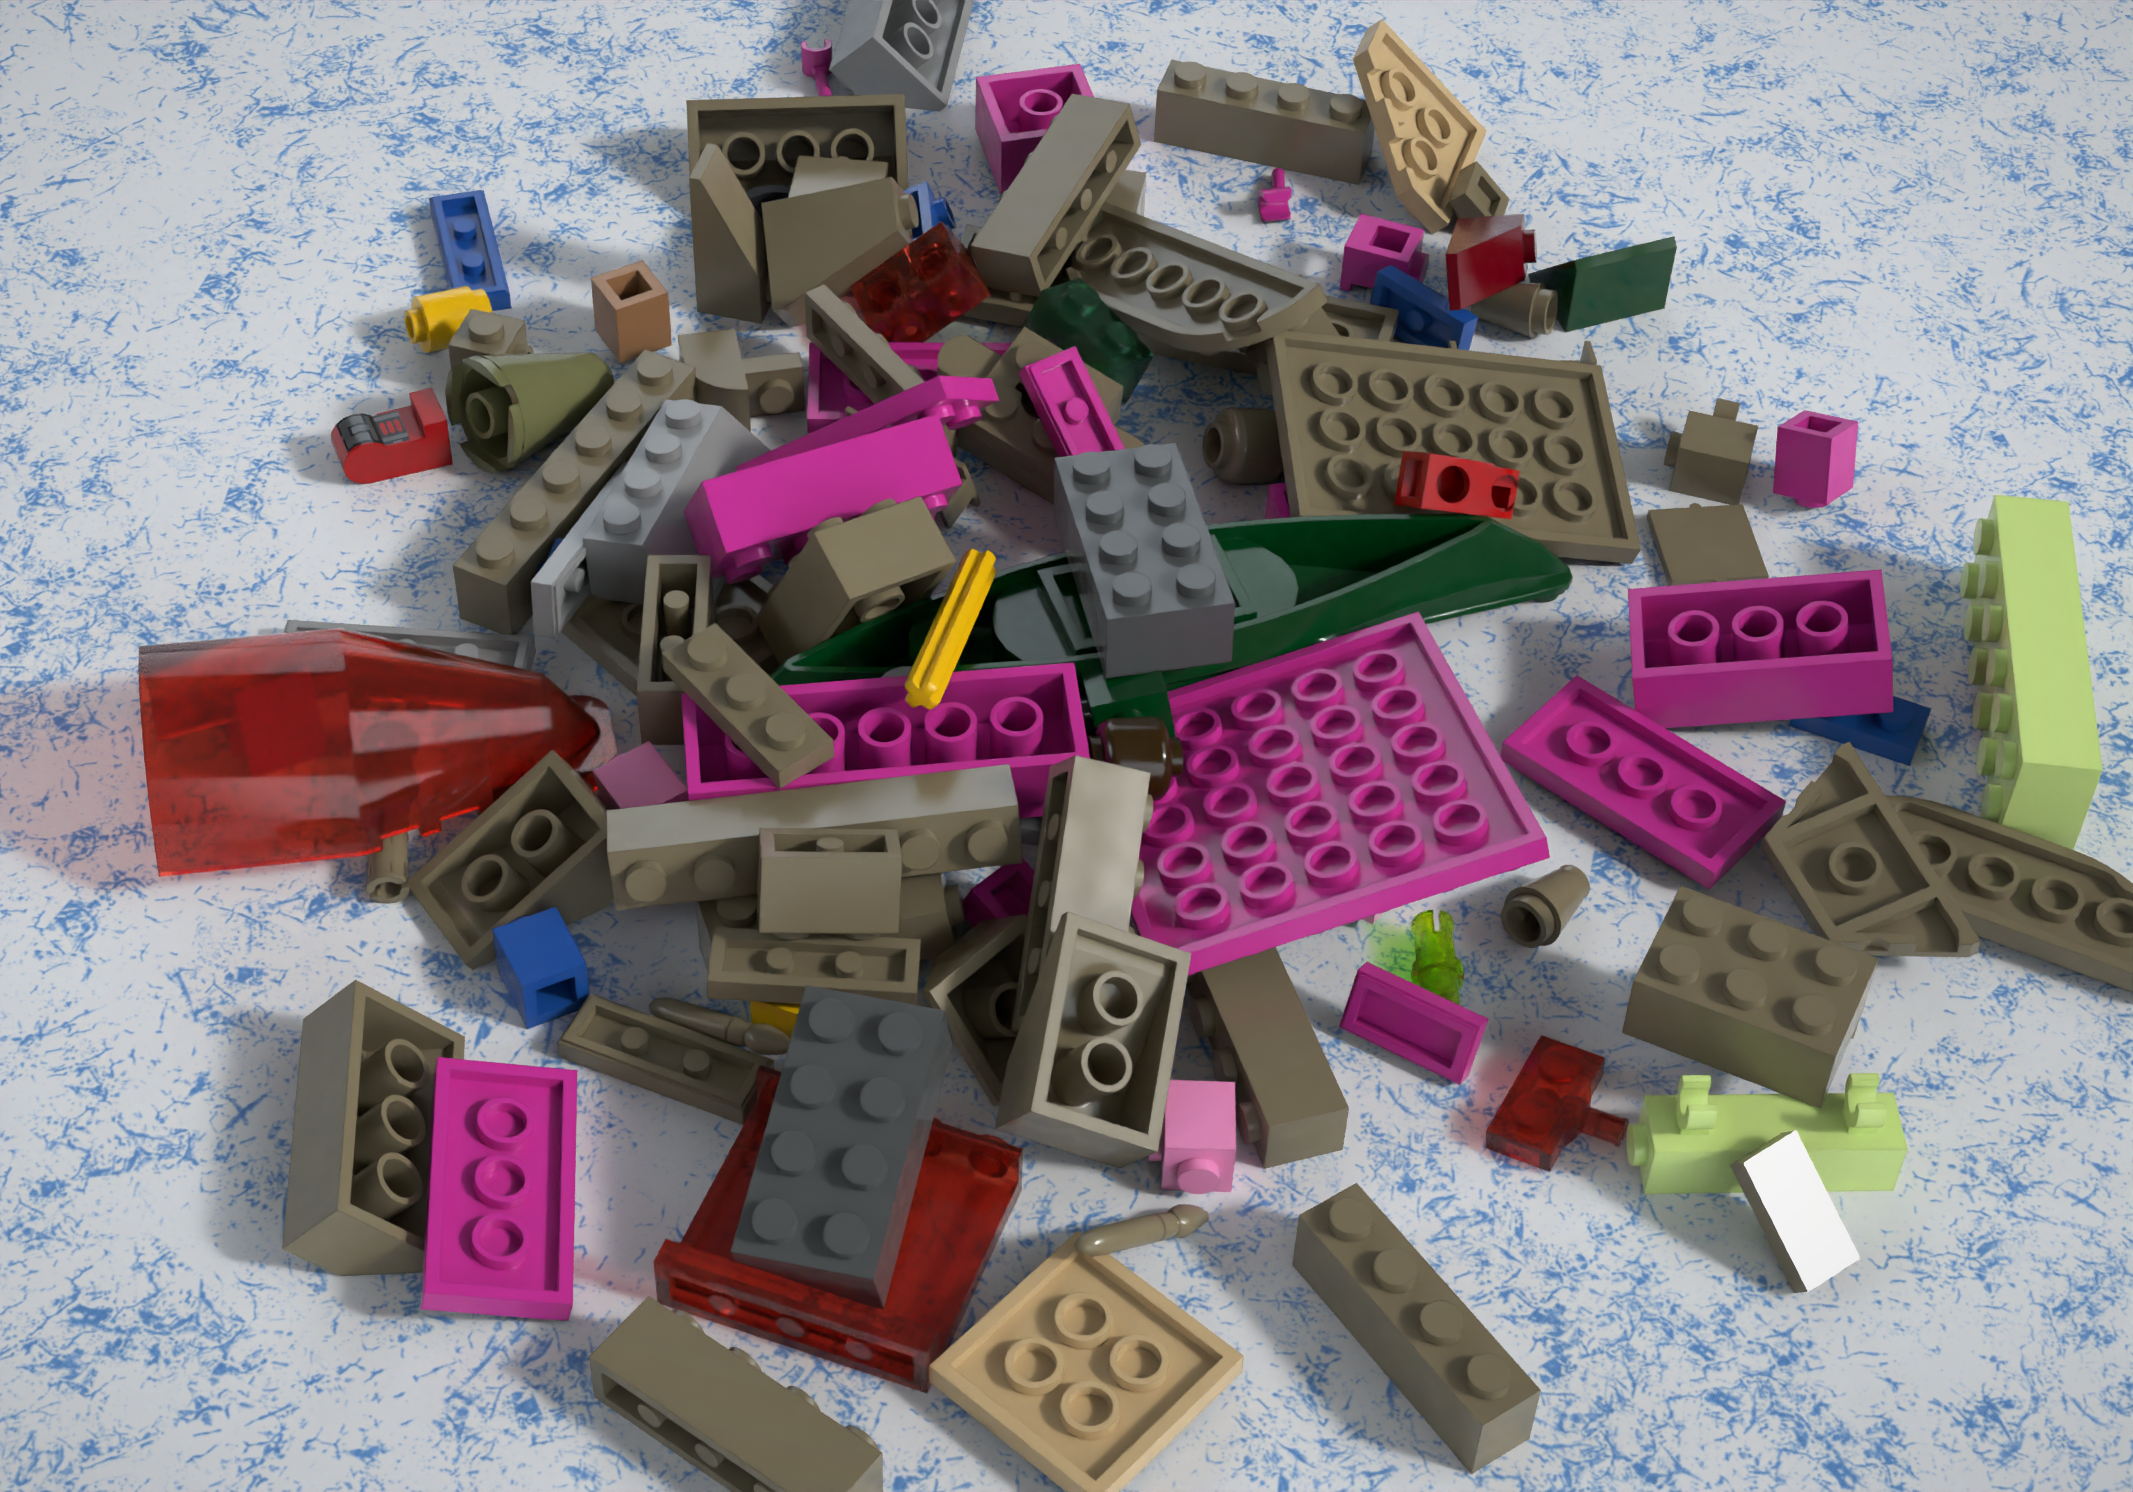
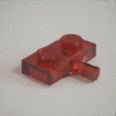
M1541 1035L1486 1130L1485 1148L1550 1172L1562 1149L1581 1133L1619 1147L1625 1138L1629 1119L1591 1107V1097L1604 1075L1605 1057Z

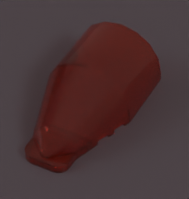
M345 628L142 645L139 647L138 674L143 751L159 877L365 856L383 850L382 839L417 828L421 836L425 837L441 832V821L475 810L479 816L552 749L579 773L595 791L598 789L593 770L605 765L617 756V745L611 714L606 703L598 698L587 695L568 696L544 673Z

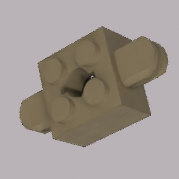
M1026 327L1021 330L1003 356L967 335H958L950 338L942 345L938 353L937 376L992 378L999 398L998 402L980 409L982 418L979 421L958 428L957 446L1054 505V458L1058 457L1018 372L1027 365L1064 350ZM1084 363L1125 449L1143 446L1144 443L1140 439L1115 425L1120 417L1124 386Z

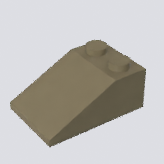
M552 749L408 879L410 890L463 962L470 969L474 970L496 959L493 928L510 923L519 917L533 915L553 907H557L567 926L605 908L614 900L607 856L606 810L611 809L595 789Z
M1069 911L1064 913L1059 921L1007 1062L995 1129L1117 1168H1122L1158 1152L1191 953Z

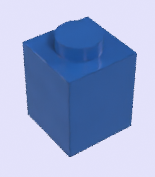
M557 907L533 915L519 917L510 923L492 929L498 973L527 1029L577 1012L590 994L587 965Z

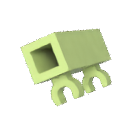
M1850 1073L1846 1080L1845 1093H1827L1821 1109L1783 1094L1708 1095L1711 1086L1710 1075H1682L1679 1079L1677 1095H1644L1638 1123L1629 1124L1626 1133L1628 1162L1630 1166H1639L1644 1194L1744 1193L1730 1164L1779 1134L1795 1130L1827 1192L1894 1191L1908 1148L1894 1093H1876L1880 1082L1879 1073Z

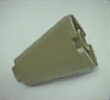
M590 352L472 355L461 360L463 362L460 365L453 366L448 373L445 389L447 414L451 426L461 423L468 441L459 444L467 457L478 468L495 473L513 468L575 428L614 385V377L609 366L597 355Z

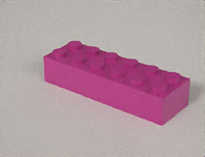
M1073 662L953 672L940 703L931 710L922 705L913 708L906 702L905 698L908 691L904 684L908 676L782 685L780 687L833 739L834 758L781 789L686 693H681L688 799L692 801L1010 764L1018 801L1019 818L1043 816L1050 766L1075 755L1090 758L1075 664Z

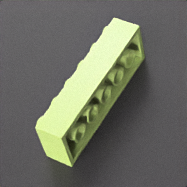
M1994 495L1987 519L1979 518L1976 523L1973 540L1975 560L1974 563L1965 562L1960 581L1961 598L1970 600L1965 616L1964 637L1966 641L1974 642V648L1969 660L1968 680L1969 684L1978 685V692L1973 705L1972 723L1973 728L1982 730L1983 735L1977 752V773L1987 777V784L1982 795L1981 817L2074 850L2103 769L2069 502Z

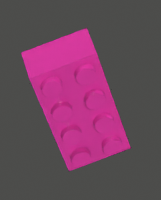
M935 414L702 481L683 512L698 555H711L712 579L725 576L727 584H733L758 576L763 572L761 568L763 564L783 559L785 566L788 567V562L799 554L808 542L807 534L815 526L834 517H841L843 522L861 517L868 508L886 499H894L898 504L921 496L935 521L933 514L949 506L947 501L959 489L962 481L939 415Z
M1882 569L1628 589L1635 710L1664 728L1893 712V664Z

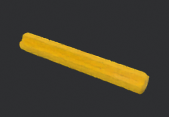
M972 548L963 555L904 684L908 691L905 700L911 707L916 708L922 705L931 710L940 703L997 573L993 566L996 557L991 551L986 550L980 553Z

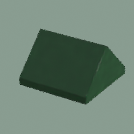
M1675 237L1569 261L1529 273L1530 283H1544L1546 289L1557 291L1558 311L1556 320L1565 332L1664 309L1677 249Z

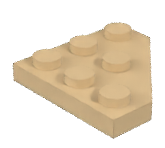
M1381 19L1366 29L1353 57V62L1396 196L1404 204L1407 212L1412 217L1418 219L1434 234L1449 224L1454 212L1453 207L1449 204V199L1459 171L1474 163L1487 130Z

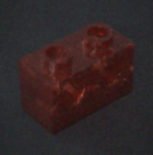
M942 221L850 286L867 326L874 333L883 335L887 342L924 343L990 296V292L971 253Z

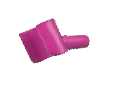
M824 39L823 48L811 49L807 47V42L803 41L801 43L802 72L814 78L819 96H832L828 76L832 73L829 70L833 58L832 42Z
M1276 168L1271 174L1272 188L1259 190L1258 209L1262 222L1291 219L1288 200L1292 197V189L1290 186L1285 187L1284 170Z

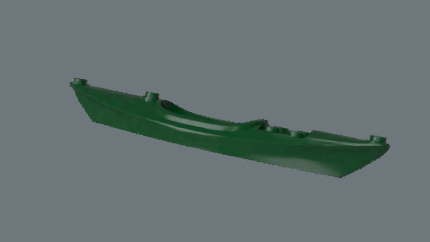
M1357 514L1273 518L1209 524L1207 528L1235 601L1232 662L1161 672L1168 692L1418 611L1425 624L1530 600L1550 602L1569 588L1573 577L1570 568L1543 544L1488 516L1469 514ZM1066 552L1012 566L996 573L953 672L1074 662L1080 698L1086 696L1081 672L1102 667ZM947 590L862 623L787 659L769 676L779 686L881 678L893 668L913 666Z

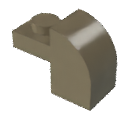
M735 329L678 335L679 361L696 367L697 403L722 406L750 432V417L805 411L804 375L800 352L742 359Z

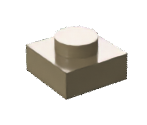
M1477 161L1459 171L1449 199V204L1453 207L1457 218L1504 215L1509 202L1506 194Z

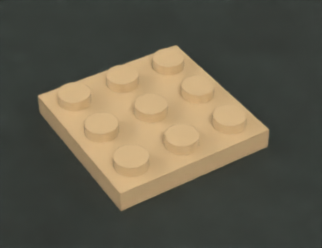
M1077 1231L929 1365V1382L1064 1491L1120 1492L1242 1373L1244 1356L1110 1254L1091 1257L1078 1253L1074 1244L1082 1233Z

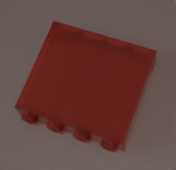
M760 1065L756 1072L757 1101L680 1243L665 1239L653 1261L657 1302L928 1394L932 1385L929 1382V1365L949 1348L1022 1191L1023 1148L1010 1145L997 1136L989 1134L979 1135L944 1124L937 1118H933L884 1309L867 1306L735 1262L731 1254V1248L781 1076V1071Z

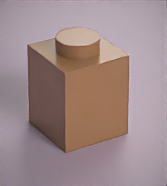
M643 260L591 277L595 331L620 363L638 358L645 349L654 352L672 345L668 292Z

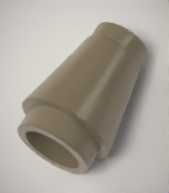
M1544 283L1516 284L1471 305V313L1483 321L1530 338H1536L1538 334L1549 335L1553 330L1558 311V294L1556 290L1546 289Z
M1563 865L1559 869L1513 889L1507 895L1501 911L1502 925L1508 936L1517 944L1527 948L1547 946L1554 943L1583 899L1589 894L1590 884L1588 878L1576 866Z

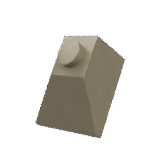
M1025 914L982 920L935 958L923 990L932 1008L945 1010L951 1039L993 1106H999L1007 1062L1018 1035L1011 1032L1028 920Z

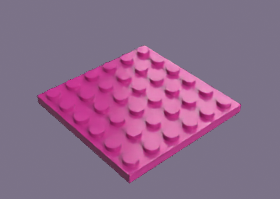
M1418 611L1168 691L1175 735L1180 738L1183 749V772L1180 777L1171 778L1169 790L1162 799L1153 801L1152 818L1147 830L1142 834L1138 859L1144 864V879L1139 894L1132 902L1131 919L1139 936L1191 953L1188 976L1199 971L1246 956L1255 955L1273 947L1319 934L1350 922L1384 913L1424 898L1449 892L1458 887L1548 859L1550 855L1547 837Z

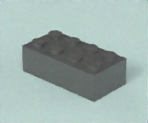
M1177 443L1147 444L1137 448L1105 452H1084L1079 455L1054 458V518L1105 678L1232 662L1235 601Z
M806 985L731 1248V1254L745 1282L884 1309L953 1046L945 1010Z

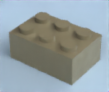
M921 496L898 504L894 499H886L868 508L861 517L843 522L841 517H834L823 521L811 529L807 534L808 542L801 552L788 562L789 569L782 580L768 591L770 597L755 620L781 665L787 659L851 628L930 596L956 563V559Z
M1680 885L1633 980L1622 1033L1821 1109L1863 1012L1879 958Z

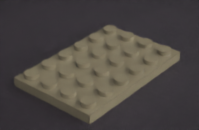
M1286 330L1266 340L1265 347L1291 517L1357 514H1463L1394 505L1403 451L1426 452L1492 463L1496 467L1520 471L1512 520L1490 518L1543 544L1556 557L1632 564L1641 551L1601 365L1302 331L1291 332Z

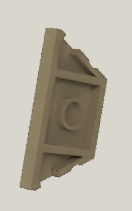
M1847 742L1840 745L1833 755L1831 764L1816 782L1811 780L1797 797L1792 811L1787 815H1783L1764 837L1762 852L1811 930L1819 937L1836 943L1842 942L1844 946L1871 956L1970 957L1977 954L1981 940L1851 743Z

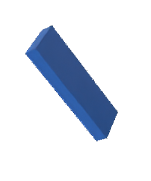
M484 190L429 198L431 216L448 288L453 289L463 286H469L471 290L482 288L489 298L492 311L510 309V292Z

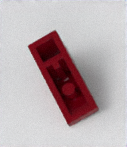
M1524 214L1457 219L1445 254L1449 310H1462L1525 280L1528 269L1527 263H1537V242L1535 229L1525 230Z

